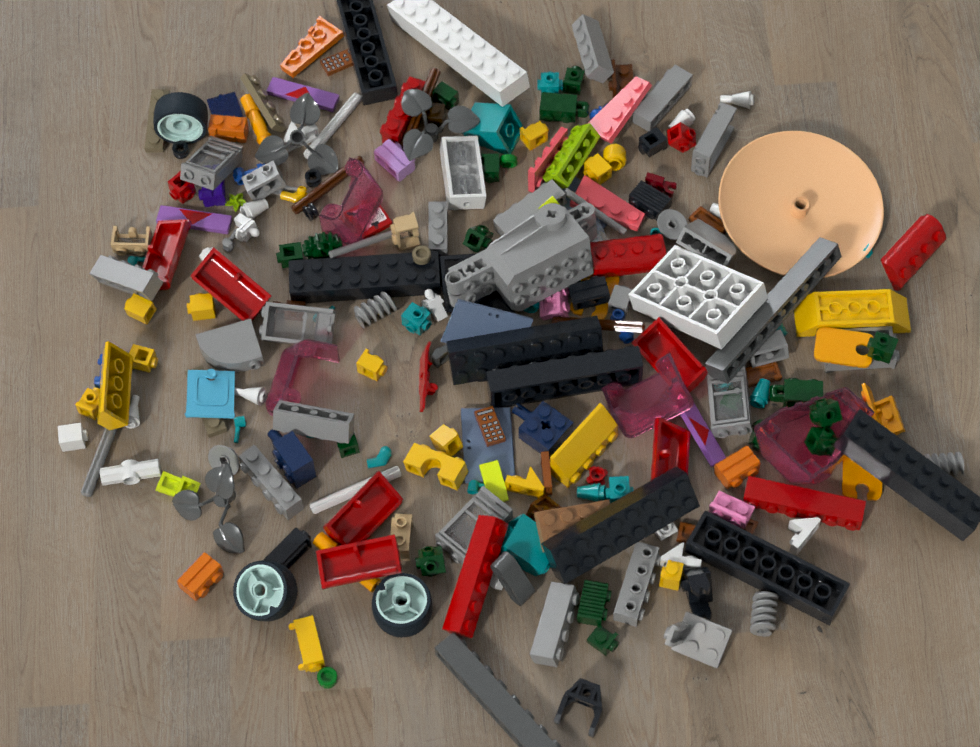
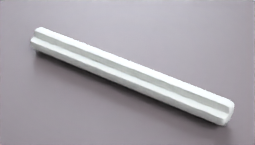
M353 93L309 145L314 151L319 144H325L356 108L362 100L361 95ZM306 149L303 154L308 159L312 153Z
M398 466L381 472L388 481L401 477V471ZM371 477L310 503L312 513L317 514L351 499Z

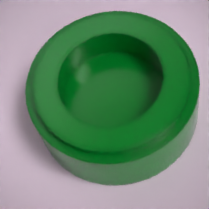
M512 154L500 156L501 167L514 168L518 165L517 156Z
M332 667L320 669L317 673L319 685L326 689L334 687L338 681L335 669Z

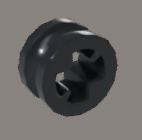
M177 141L173 144L172 151L177 159H184L189 155V148L186 142Z
M310 169L305 173V182L309 187H317L321 184V174L318 170Z
M311 202L308 203L307 207H302L305 216L310 221L314 220V217L319 216L318 210Z

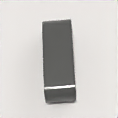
M504 551L490 565V568L509 597L517 605L522 606L535 593V589L515 558L508 552Z

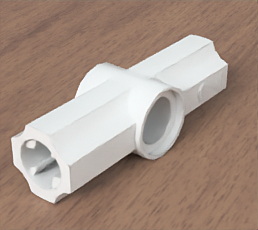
M131 459L123 461L121 465L100 468V478L103 486L117 483L133 485L139 483L141 479L161 476L159 459L141 462Z

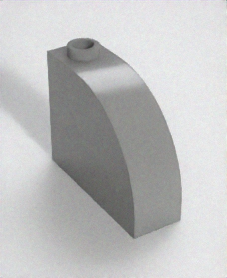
M700 219L684 226L676 241L677 244L687 250L726 267L729 266L736 253L734 244L725 235Z
M251 319L196 334L202 356L211 366L218 370L235 371L237 373L256 370L261 366H265Z

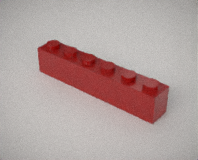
M748 476L743 498L744 502L755 506V509L766 510L772 514H785L790 518L799 517L805 519L818 517L821 519V522L828 526H841L851 531L860 530L866 505L864 500Z
M478 515L442 627L443 630L451 634L454 632L456 636L473 638L493 575L490 565L499 556L509 525L498 517Z

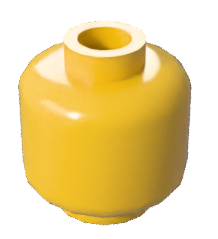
M610 144L603 150V159L612 167L613 171L620 170L626 165V150L619 144Z

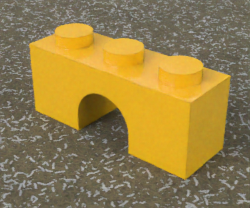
M414 443L403 461L408 472L423 478L428 470L440 468L437 474L440 484L457 491L469 472L463 459L448 456L440 450H432L425 444L419 445Z

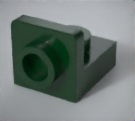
M598 625L587 638V643L607 656L610 651L614 652L618 647L619 634L616 632L612 634L601 625Z

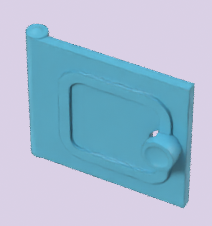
M214 369L188 370L186 418L234 419L235 371H215Z

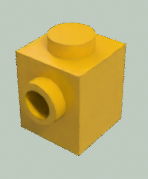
M597 153L593 157L586 159L583 173L601 185L612 177V167Z
M133 293L131 298L127 299L124 308L128 316L148 325L157 310L152 301Z
M210 293L189 295L190 303H187V312L192 315L193 321L216 318L215 303Z
M444 424L429 436L434 448L437 451L445 452L448 456L452 457L463 448L458 432Z

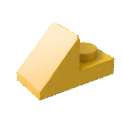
M532 467L529 468L526 479L518 475H507L505 480L507 491L536 498L544 495V486Z

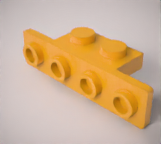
M866 383L861 384L863 388L861 395L869 406L866 408L868 415L895 435L906 432L894 397L891 395L875 402L871 388Z

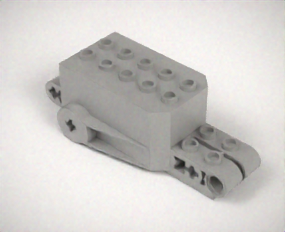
M582 203L567 211L564 206L562 207L559 204H546L539 209L538 213L490 243L487 249L448 268L445 282L451 306L455 307L457 299L474 303L476 300L490 295L497 290L511 310L522 311L593 274L590 241L597 237L594 206L590 203Z

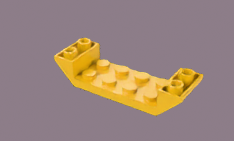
M891 289L813 292L807 295L794 309L796 337L816 336L817 329L821 327L892 326L893 333H911L907 298Z

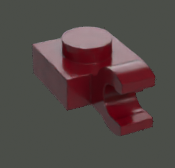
M647 172L645 177L646 183L661 192L664 191V194L673 197L674 192L669 189L676 190L677 184L675 182L665 181V177Z

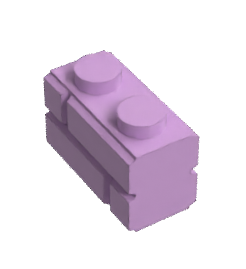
M388 139L382 146L380 145L374 150L375 161L400 182L415 170V159L409 161L398 142L394 143Z

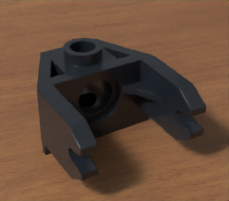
M708 567L683 571L684 579L681 580V587L683 592L686 591L691 612L711 620L712 612L708 602H713L711 571H709Z
M580 678L564 693L554 723L560 725L567 706L572 702L589 707L594 711V718L588 736L593 738L603 715L601 688L598 684Z

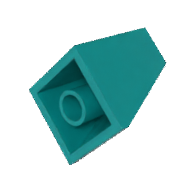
M475 102L471 111L478 116L480 122L473 129L462 134L464 136H478L479 146L504 155L512 154L520 138V128L524 127L512 106L506 104L502 107L494 103Z
M521 514L509 521L499 556L504 551L508 552L515 558L523 571L536 577L542 573L545 574L549 570L550 564L545 552H542L536 522L525 514Z

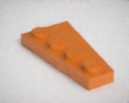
M319 16L315 26H311L308 30L307 36L304 39L301 38L298 42L299 46L292 50L281 63L282 71L294 78L344 37L343 31Z

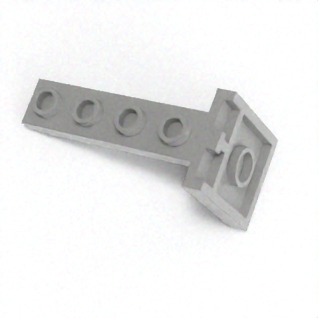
M686 611L683 621L672 624L670 627L668 626L663 638L666 639L665 645L672 647L671 650L718 668L733 630Z

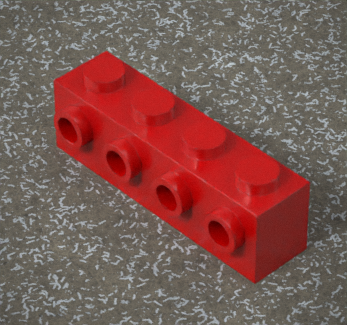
M409 76L407 82L403 83L400 96L395 98L394 107L392 110H389L387 121L380 128L382 143L388 139L394 143H401L411 116L404 113L401 107L403 93L409 89L422 91L426 81Z

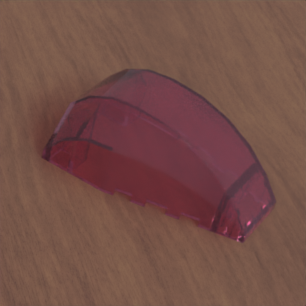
M847 386L828 392L822 397H813L810 401L804 403L802 401L795 403L794 406L789 408L787 406L783 407L754 427L761 455L789 482L806 485L819 484L833 474L846 456L836 448L832 456L814 455L810 453L804 441L811 427H820L814 425L809 417V406L816 404V400L826 398L839 402L843 420L835 422L832 427H829L834 431L837 438L848 421L859 409L870 417L873 416L874 411Z

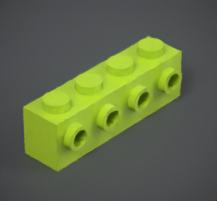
M590 123L577 125L571 130L570 136L563 142V147L555 155L552 164L546 169L547 172L543 176L546 183L552 179L561 189L570 186L600 138V135Z

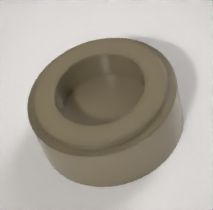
M423 245L415 247L412 252L413 261L419 265L427 264L431 260L430 249Z

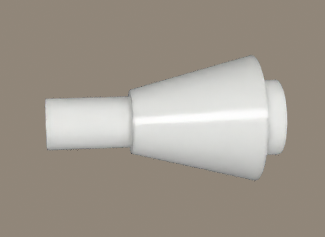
M751 91L732 96L721 95L720 102L732 103L750 109V106L754 105V95H751Z
M235 387L234 395L242 396L259 406L267 401L268 393L264 387L246 389Z
M138 395L132 396L129 406L128 426H125L127 428H135L140 425L138 408L140 397Z

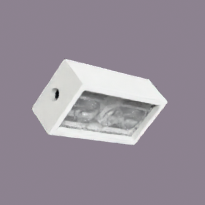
M478 136L442 137L440 157L447 209H484L486 190Z

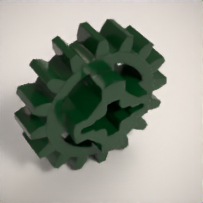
M322 232V234L315 233L314 237L309 236V240H304V244H302L304 256L308 259L330 258L329 251L343 247L341 237H338V234L332 235V232L325 234V232Z

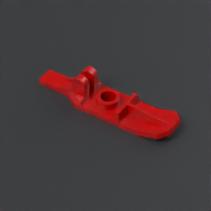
M428 341L420 357L419 412H423L425 409L426 396L434 395L438 389L436 384L429 383L430 371L428 370L432 365L429 354L431 341Z

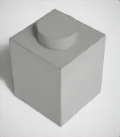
M615 285L608 302V313L612 314L613 310L621 309L626 318L631 305L628 294L633 289L624 285Z

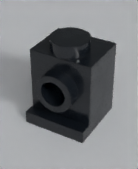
M655 127L639 137L638 149L642 155L647 154L650 158L661 150L667 149V138Z

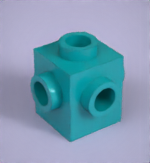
M541 72V80H537V90H541V93H559V90H563V80H559V72Z
M412 302L401 315L402 325L411 333L421 336L424 331H428L431 327V313L423 306L420 307Z
M629 476L609 477V488H605L606 500H610L611 504L634 491L633 487L629 486Z

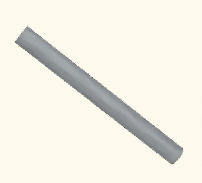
M565 189V195L578 205L588 203L570 189ZM594 207L598 219L624 236L627 232L626 228Z
M390 230L329 251V256L334 258L392 238V232Z

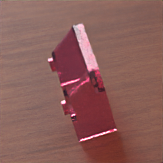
M305 339L283 350L266 401V410L269 415L273 416V410L279 400L301 403V394L299 391L292 389L302 357L339 363L340 357L337 345Z

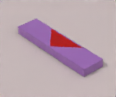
M275 77L272 78L266 90L268 95L294 102L303 94L310 93L319 109L334 112L340 99L338 94Z
M160 205L156 219L157 223L162 220L189 219L192 223L190 229L221 234L229 233L232 216L163 205Z
M677 400L674 404L709 465L711 467L715 466V464L726 458L725 454L693 400Z

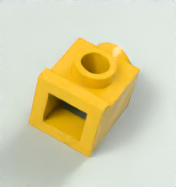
M538 121L535 124H530L526 129L521 127L520 139L531 151L548 141L549 129L545 123L542 124L541 121Z
M136 344L132 345L129 352L133 356L132 370L134 368L150 373L151 369H155L158 364L155 350Z
M368 349L364 350L356 363L358 373L375 381H378L381 376L383 377L388 369V366L384 365L382 358L377 355H371Z
M94 387L93 390L90 388L86 389L79 402L75 404L79 414L96 420L99 409V388Z
M668 560L667 566H662L659 587L679 591L684 563Z

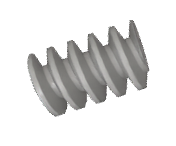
M382 291L380 297L375 295L373 300H367V304L362 302L360 307L355 306L354 313L360 326L365 329L364 322L370 326V319L377 322V315L383 319L384 311L390 315V308L394 311H397V308L391 297Z
M949 452L947 456L945 453H940L939 457L936 453H933L931 457L929 454H924L926 458L948 474L953 471L954 476L957 477L958 471H961V474L964 475V459L960 452H956L955 455Z
M768 591L754 593L752 598V618L750 621V632L752 634L767 637L772 635L770 631L776 629V626L772 623L776 622L777 618L772 615L777 614V610L774 609L778 606V603L774 601L778 599L777 594Z

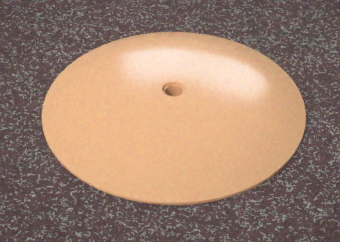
M782 131L759 137L748 143L734 155L725 168L720 181L718 205L723 225L729 237L750 260L779 275L785 276L819 237L838 243L842 256L823 278L842 273L858 264L871 251L882 229L884 218L883 199L874 175L853 151L843 144L820 134L805 131ZM869 244L866 251H863V249Z

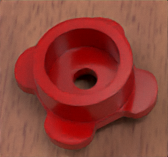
M592 466L589 468V477L586 478V482L588 484L601 483V485H605L604 480L608 475V471L601 467Z

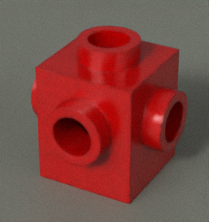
M680 122L667 130L668 145L684 153L697 145L695 130Z
M180 171L167 183L170 196L175 201L179 200L184 204L187 200H191L194 197L196 190L195 184L180 179Z

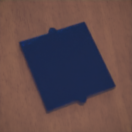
M235 91L206 99L212 115L243 117Z

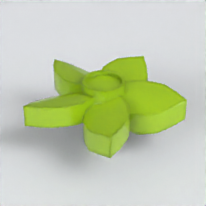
M239 193L236 196L229 194L230 200L225 203V206H233L234 211L237 212L239 206L241 207L247 202L243 199V193Z

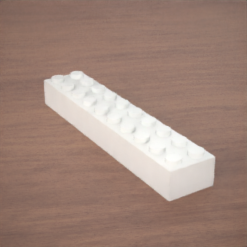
M393 0L387 5L391 21L502 107L530 87L528 74L524 69L433 0Z

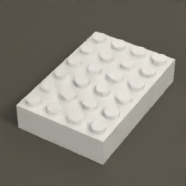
M676 245L628 294L633 310L655 320L660 317L666 325L719 349H723L768 299L764 282Z

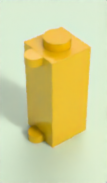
M312 615L293 620L294 623H290L288 627L289 630H296L303 663L298 665L299 671L317 672L325 667V662L314 617Z

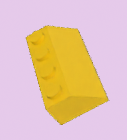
M109 341L105 342L102 356L97 424L108 430L128 426L133 356Z
M599 403L550 457L551 475L568 488L573 483L576 484L579 481L582 472L585 469L589 470L594 463L593 460L597 456L600 457L605 452L606 446L610 442L613 443L618 437V424L603 404Z

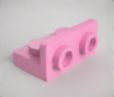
M568 287L540 301V318L543 321L554 316L569 317Z
M718 491L714 501L709 505L710 513L742 529L746 528L755 510V506L721 491Z

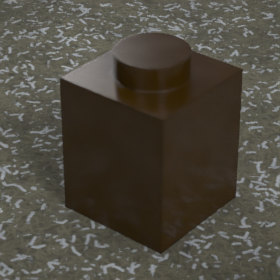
M432 103V107L425 112L428 123H433L438 128L441 127L446 119L445 104Z

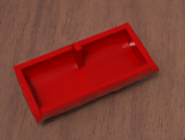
M921 215L880 259L895 291L901 290L947 239L941 223L932 215Z
M189 219L162 220L157 223L142 267L146 271L151 269L159 274L158 278L163 281L159 290H168L171 287L192 223Z
M661 233L590 242L593 276H605V278L649 273L666 255L664 239Z
M214 247L190 276L242 321L248 319L253 321L261 312L262 307L272 297V295Z
M660 317L632 342L634 346H639L642 356L680 397L693 391L707 376V369Z
M657 417L654 421L651 480L676 466L688 474L690 431L661 417Z
M377 471L323 526V529L340 546L365 541L400 506L403 498L383 474Z
M395 534L316 551L323 590L402 573L399 547Z

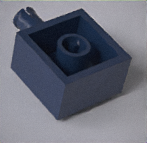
M544 401L532 412L521 405V403H517L518 407L514 406L512 413L524 420L518 428L519 439L540 454L541 452L549 451L550 459L555 451L573 433V422Z
M271 429L267 435L271 439L274 448L272 451L275 457L274 462L279 470L283 469L286 474L284 476L289 484L293 483L296 489L317 477L313 459L293 431L284 436L277 430Z

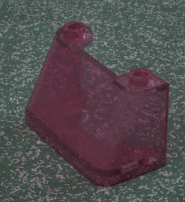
M350 157L345 165V171L351 177V182L341 206L328 204L319 215L322 232H325V234L332 232V235L338 234V237L342 239L343 246L364 239L384 198L382 188L362 162Z
M671 353L657 361V374L625 390L620 383H610L601 388L610 412L625 437L635 438L653 429L654 421L657 417L669 421L693 407L694 400Z

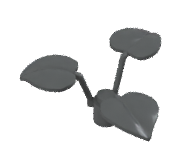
M409 89L403 93L401 107L404 113L413 117L422 113L425 122L424 131L420 132L417 129H411L404 136L403 148L409 161L428 154L433 148V143L438 140V133H442L447 123H449L448 127L451 132L463 133L473 129L480 122L478 116L469 108L455 106L449 110L448 119L438 128L437 125L428 123L425 113L426 110L432 107L430 96L418 89Z
M305 93L291 107V121L301 125L297 130L291 132L288 143L284 145L283 139L279 136H268L261 142L255 158L264 164L274 160L276 165H281L289 157L286 148L291 144L295 146L304 145L312 153L307 160L310 169L318 170L321 175L335 173L338 171V159L334 150L326 144H319L314 151L305 142V135L301 131L304 124L308 126L314 125L320 118L319 106L310 93Z
M227 463L209 470L205 476L206 485L211 492L216 493L215 496L199 503V495L196 492L182 490L173 497L172 502L177 512L183 518L190 521L197 520L201 516L202 509L200 506L214 501L218 507H225L219 521L220 528L213 531L214 540L224 551L239 554L245 551L244 538L240 528L231 522L223 524L228 509L231 508L229 503L236 498L233 473L230 464Z

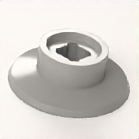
M672 209L662 211L657 218L660 232L669 239L677 240L684 226L688 225L685 217L680 212Z
M216 445L210 449L208 460L212 468L229 463L233 475L237 473L239 460L237 453L232 448Z

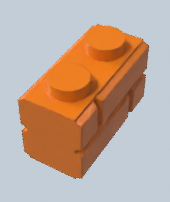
M211 114L208 125L209 136L229 142L246 143L249 132L247 117Z
M745 446L715 464L714 474L721 480L726 489L732 486L736 488L748 476L755 477L759 473L761 463L749 446Z
M204 552L177 580V583L182 591L197 601L200 597L204 598L208 594L209 588L213 583L217 584L222 579L224 571L217 561Z

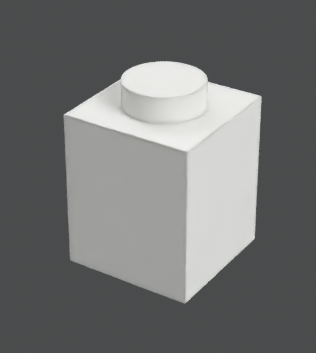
M81 423L58 426L59 445L62 452L86 448L85 441H88L87 429H83Z

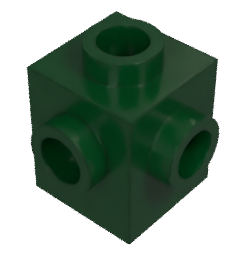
M484 225L470 227L465 234L463 245L471 251L479 253L487 249L489 244L493 242L492 237L494 233L490 232L489 228Z
M877 331L875 337H870L866 348H869L867 356L876 361L889 364L899 339L887 333Z
M823 398L816 400V404L809 406V417L814 425L822 428L832 427L833 423L843 420L839 402L836 400Z
M811 427L804 443L811 454L832 456L835 450L833 445L837 440V436L829 427Z
M426 546L418 550L419 557L415 558L417 570L421 569L422 576L432 577L438 573L446 572L442 546Z

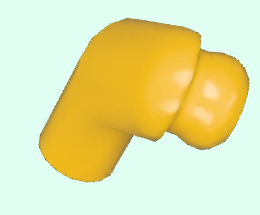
M299 186L294 193L282 191L280 199L296 203L307 195V188Z

